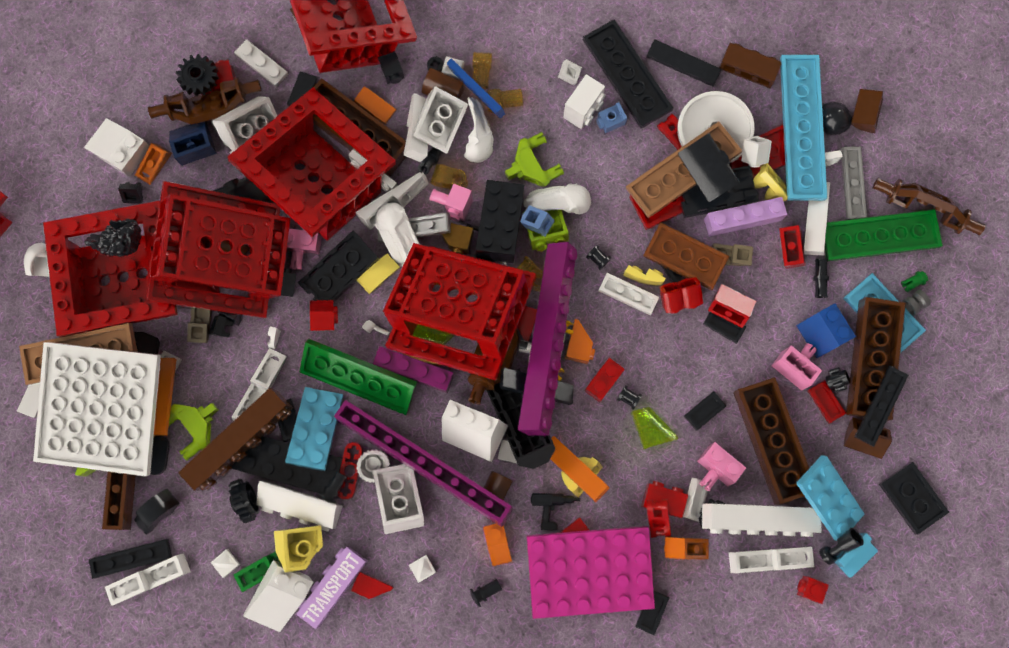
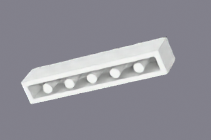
M702 504V529H710V533L723 534V529L729 530V534H741V530H747V534L759 535V531H765V535H778V531H782L783 536H795V532H801V536L813 537V533H821V519L813 508Z

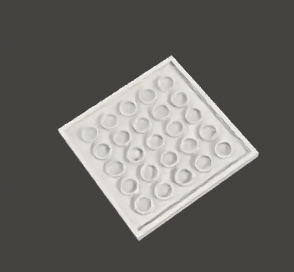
M44 342L33 462L149 476L161 355Z

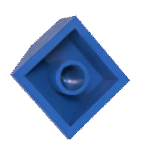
M836 303L796 325L806 343L813 345L811 350L813 347L817 349L816 353H814L816 359L856 337Z

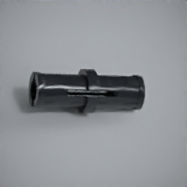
M432 147L427 152V157L419 164L418 170L421 173L424 171V174H428L430 169L438 163L439 157L443 152Z
M820 258V261L815 259V276L813 277V281H815V298L828 297V260Z

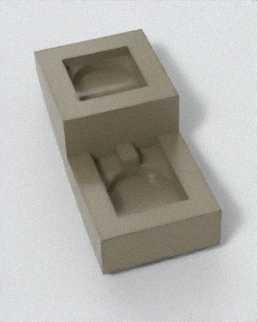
M715 243L712 245V248L729 255L725 265H752V246L738 244L729 246Z
M191 307L187 342H208L212 310Z

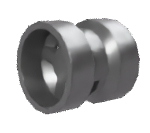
M917 290L913 293L912 297L902 300V302L906 303L905 308L912 316L918 314L920 309H925L931 305L928 295L922 290Z

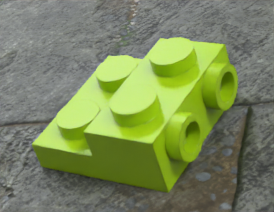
M561 210L545 211L554 219V223L546 237L527 229L532 250L544 251L547 249L548 244L569 242V233Z

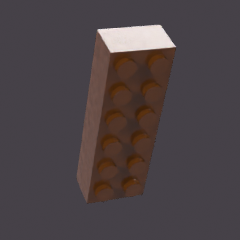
M321 78L314 88L396 160V164L385 173L390 177L406 158L404 156L406 141ZM315 113L313 114V123L348 150L356 151Z
M870 297L859 300L846 415L863 418L888 366L896 369L899 368L905 302ZM894 407L887 421L893 420Z
M774 377L734 391L733 394L774 505H780L804 497L796 482L807 472L809 465L776 378Z
M269 388L182 468L178 474L194 491H205L206 489L209 491L217 484L216 480L221 475L224 477L232 470L231 466L236 461L239 463L247 456L246 452L251 447L254 449L262 442L261 438L266 433L267 435L271 434L277 428L276 424L280 420H286L292 414L290 411L293 407L277 390Z

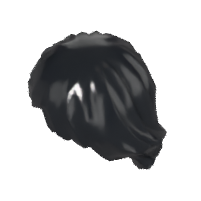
M836 102L822 105L823 130L826 134L839 135L850 128L852 116L846 105Z

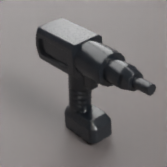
M532 493L530 499L532 506H543L541 530H558V524L550 522V513L554 511V506L574 503V501H580V498H574V496L570 495L564 496L561 493Z

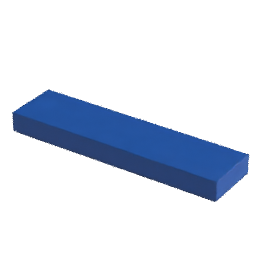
M452 58L447 62L451 72L499 118L505 115L503 108Z

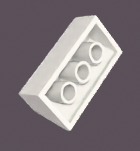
M259 481L256 505L261 506L262 511L268 513L277 511L281 513L280 517L290 520L293 516L299 518V523L309 526L312 522L318 524V526L321 525V530L328 532L330 529L336 528L342 505L270 482Z

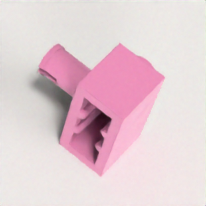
M453 184L448 195L433 189L430 201L445 205L446 212L450 214L451 220L456 222L460 220L465 221L473 202L472 190Z
M289 229L286 251L292 252L290 269L302 270L303 254L320 253L322 236L319 232L312 237L305 230Z
M808 343L801 352L793 346H789L780 353L771 365L801 391L811 386L822 372L820 368L810 361L817 349L813 347L810 350L813 345Z
M716 442L708 446L697 460L699 464L709 471L699 483L701 487L706 485L704 489L707 491L711 490L718 479L729 487L736 483L746 469L744 465Z

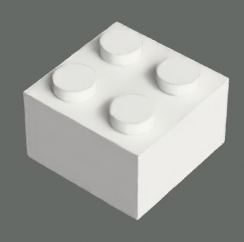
M586 74L565 103L563 118L580 129H583L585 125L588 126L593 120L594 116L592 115L594 111H599L604 103L605 86Z

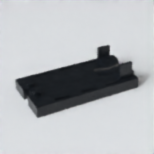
M750 166L732 169L740 183L711 202L706 200L697 185L682 194L683 202L680 205L683 217L688 218L759 202L758 191L753 183V173Z
M353 230L297 283L307 294L312 293L315 296L313 300H333L334 302L380 258Z

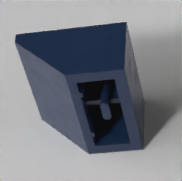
M206 121L190 124L169 132V143L174 158L181 166L217 154Z

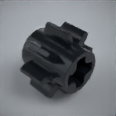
M840 368L829 370L830 375L826 376L829 388L831 390L836 389V392L848 389L846 385L851 382L847 371H841Z

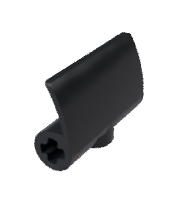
M709 133L678 153L681 161L708 202H711L740 183L730 167L729 157L723 150L718 148Z
M247 177L240 180L238 178L226 182L223 187L213 190L215 192L273 203Z

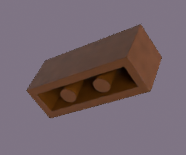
M730 42L719 68L770 89L775 82L781 62L774 57L764 56L756 50H749L740 44Z
M107 472L103 530H131L136 475Z

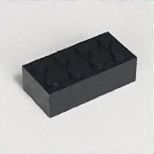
M487 180L476 245V258L514 263L524 197V184Z

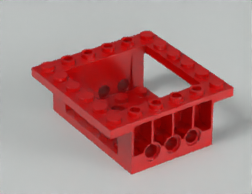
M290 0L309 56H314L319 73L380 65L378 57L394 52L398 44L415 42L417 39L404 0H384L392 24L377 25L368 0H334L336 4H331L328 0ZM333 15L340 16L342 20L335 19Z
M314 87L227 156L231 164L308 234L313 237L319 232L326 241L357 215L356 211L371 203L381 193L382 176L396 164V160ZM315 113L368 161L358 169L351 165L348 160L314 131L313 114ZM297 164H303L305 165V168L302 170H298L295 168V166ZM310 176H317L319 180L311 182L308 178ZM324 188H330L332 192L330 194H324L322 190Z
M164 181L162 183L146 300L266 318L269 299L281 296L291 218L280 216V207L277 204ZM202 237L210 240L209 248L201 246L200 240ZM222 241H227L230 244L231 249L229 252L221 249ZM242 245L249 246L250 254L248 256L242 254ZM182 280L248 291V297L174 286L171 283Z
M160 201L43 222L56 335L58 337L178 315L177 305L146 300ZM126 219H134L138 224H143L144 235L141 236L137 251L131 255L121 257L101 254L97 249H92L91 246L79 247L68 240L69 237L104 231L110 225V220L124 221ZM142 269H147L148 271L145 278H139V272ZM127 272L129 274L128 280L121 282L120 275ZM109 276L110 282L102 286V278Z
M413 243L383 309V313L393 328L385 346L390 350L496 381L536 280V273L433 246L427 247ZM434 285H440L438 291L432 292ZM452 290L459 291L455 297H450L449 293ZM471 295L478 296L477 300L474 302L467 301L468 297ZM417 324L472 339L478 341L483 355L480 356L415 337L413 334Z

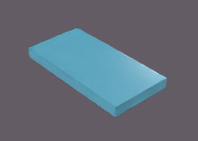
M873 273L843 298L856 313H858L859 300L865 297L898 301ZM906 308L900 353L926 331Z

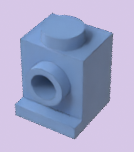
M618 102L616 105L598 112L596 121L599 128H603L604 132L607 133L625 125L627 117Z
M529 205L523 213L520 222L525 228L546 237L554 223V219L548 212Z

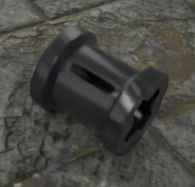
M598 245L586 256L587 259H591L598 265L599 270L612 258L605 255Z
M625 385L617 401L625 402L634 410L642 395L632 392Z

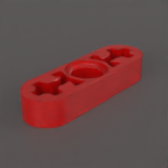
M355 442L346 445L340 473L346 476L345 468L352 465L355 468L353 476H346L347 480H354L353 484L349 483L348 485L351 493H347L344 496V493L341 492V488H345L346 482L343 483L338 491V497L344 500L351 499L355 495L359 476L356 469L357 464L346 462V459L351 460L352 456L349 453V449H353V446H356V449L359 450V453L354 455L353 460H358L360 455H363L362 446Z

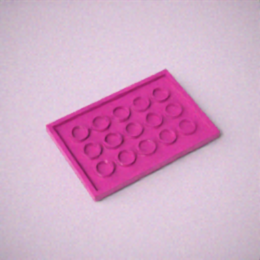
M648 526L526 535L533 619L655 609Z

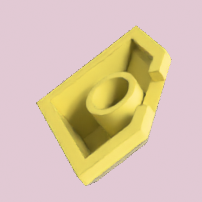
M321 525L274 531L275 550L284 572L305 570L311 563L310 561L314 555L323 547Z

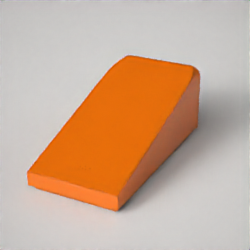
M365 86L354 99L358 106L385 125L396 111L394 107Z
M151 143L135 176L151 185L172 155V152L158 144ZM143 172L148 174L149 178L144 177Z

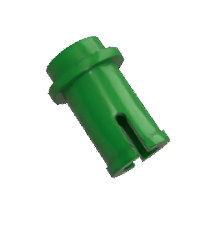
M917 271L914 276L901 281V285L903 288L906 286L904 290L909 292L919 285H925L928 277L924 271Z

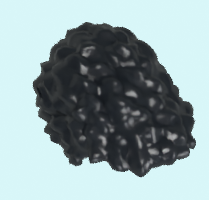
M126 219L124 221L110 220V225L101 234H91L84 241L85 245L91 246L92 249H97L101 254L108 256L117 255L119 257L127 256L137 251L140 245V233L142 230L134 219Z

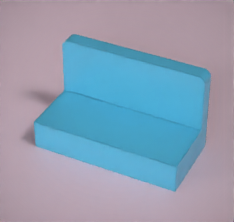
M860 533L864 541L862 546L848 553L842 551L837 555L835 563L849 578L853 577L878 552L870 542L872 538L867 533Z

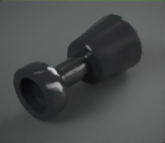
M849 528L837 539V545L832 548L825 546L819 550V553L825 563L832 565L837 560V554L842 551L848 553L862 546L864 541L856 529Z

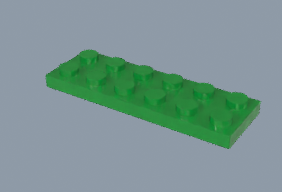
M935 210L828 222L826 226L825 253L828 262L936 249L943 246Z
M309 338L305 342L300 373L407 415L416 388V381Z

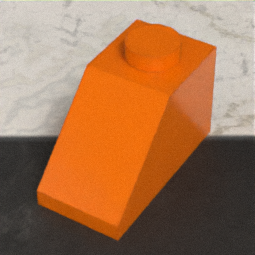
M575 319L572 327L573 334L570 336L565 359L588 364L589 360H593L595 349L592 348L593 342L580 321Z
M498 524L484 526L483 529L492 566L512 562L504 525L503 527Z
M665 537V558L708 559L709 539Z

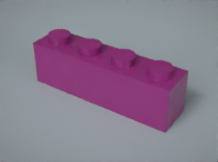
M379 346L373 362L376 366L448 393L454 377L453 372Z

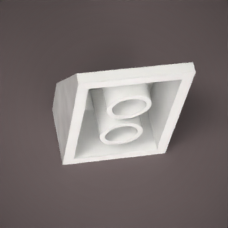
M435 86L425 101L413 137L447 154L468 104Z
M106 118L84 148L130 177L143 160L149 145L131 131Z
M405 464L373 470L384 533L390 534L424 526V517L414 471Z
M273 560L243 616L280 632L304 601L313 581L309 576L299 571L284 572L281 563Z

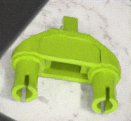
M542 132L529 139H520L515 162L512 163L511 168L505 170L508 180L518 177L519 179L523 178V180L545 187L549 185L551 180L564 175V171L562 168L560 169L561 165L559 163L545 171L542 170L534 156L532 149L547 143Z
M213 403L205 408L203 406L195 408L179 404L171 406L169 426L176 420H180L193 437V441L179 451L186 461L210 443V422L213 420L211 417L219 411Z

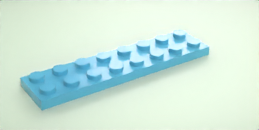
M781 55L780 70L787 201H825L827 199L819 55Z

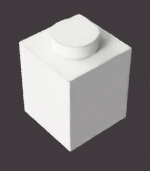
M759 136L744 139L741 161L755 168L769 163L772 141Z

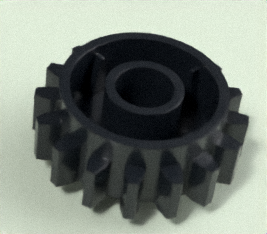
M197 54L196 58L190 55V60L188 61L184 58L185 64L178 65L181 71H176L178 75L176 80L183 91L185 90L189 95L194 93L195 96L199 94L206 95L209 91L212 92V88L217 86L216 80L219 79L217 75L219 71L214 62L209 60L207 56H204L202 59L200 54Z
M243 479L230 482L229 493L231 496L229 499L233 511L236 515H239V519L243 523L256 520L255 517L259 513V506L256 505L257 496L248 481L243 482Z

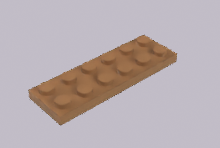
M720 122L711 126L626 186V190L648 218L697 185L678 156L680 151L709 133L718 148L727 154L730 161L742 153V149Z
M132 323L19 346L25 385L40 383L44 342L137 352Z

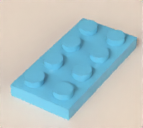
M305 387L285 460L286 464L321 471L326 470L338 422L334 415L342 405L343 394Z
M821 455L796 482L835 541L849 528H853L864 516V512L827 456Z

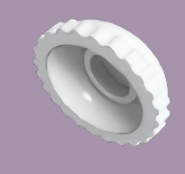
M367 450L358 458L356 469L359 477L366 482L375 483L373 470L389 467V458L381 450Z

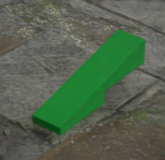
M276 551L233 574L241 592L261 583L273 560L280 563Z

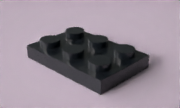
M913 462L908 463L879 483V486L915 535L920 534L950 513Z

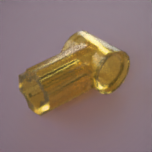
M473 52V80L484 90L488 89L492 53Z
M490 89L486 91L503 110L504 108L523 106L521 89L507 91ZM487 107L488 112L494 113L492 110H490V109Z

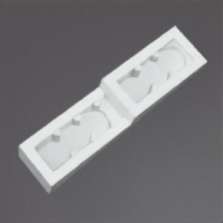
M414 93L406 125L409 129L404 156L421 162L427 157L428 144L413 137V133L427 98Z
M419 172L355 213L359 220L371 230L375 226L376 214L380 207L387 203H397L404 208L429 182L425 174Z
M827 182V199L825 201L808 202L804 254L824 255L830 182Z
M270 348L268 349L250 380L251 385L232 415L233 421L269 388H272L287 356ZM275 356L279 359V361L274 360L271 357Z
M812 547L729 552L731 573L814 567Z
M180 554L106 586L105 589L110 604L113 606L188 574L191 571L185 555Z

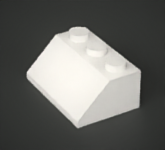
M256 97L212 121L220 138L234 152L276 118L277 114L269 97Z
M450 400L442 416V441L492 462L508 425L499 419Z

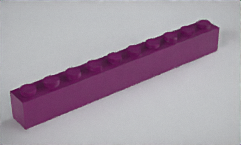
M569 242L551 243L547 246L518 430L527 435L549 436L550 428L552 427V412L555 407L554 399L558 387L557 379L561 368V353L564 348V333L567 328L566 320L569 313V300L572 294V280L575 275V260L577 259V249Z
M345 400L334 415L339 423L499 526L503 527L512 513L513 508L511 505Z

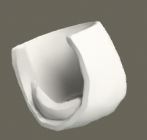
M41 242L28 247L24 256L25 275L50 277L46 244Z

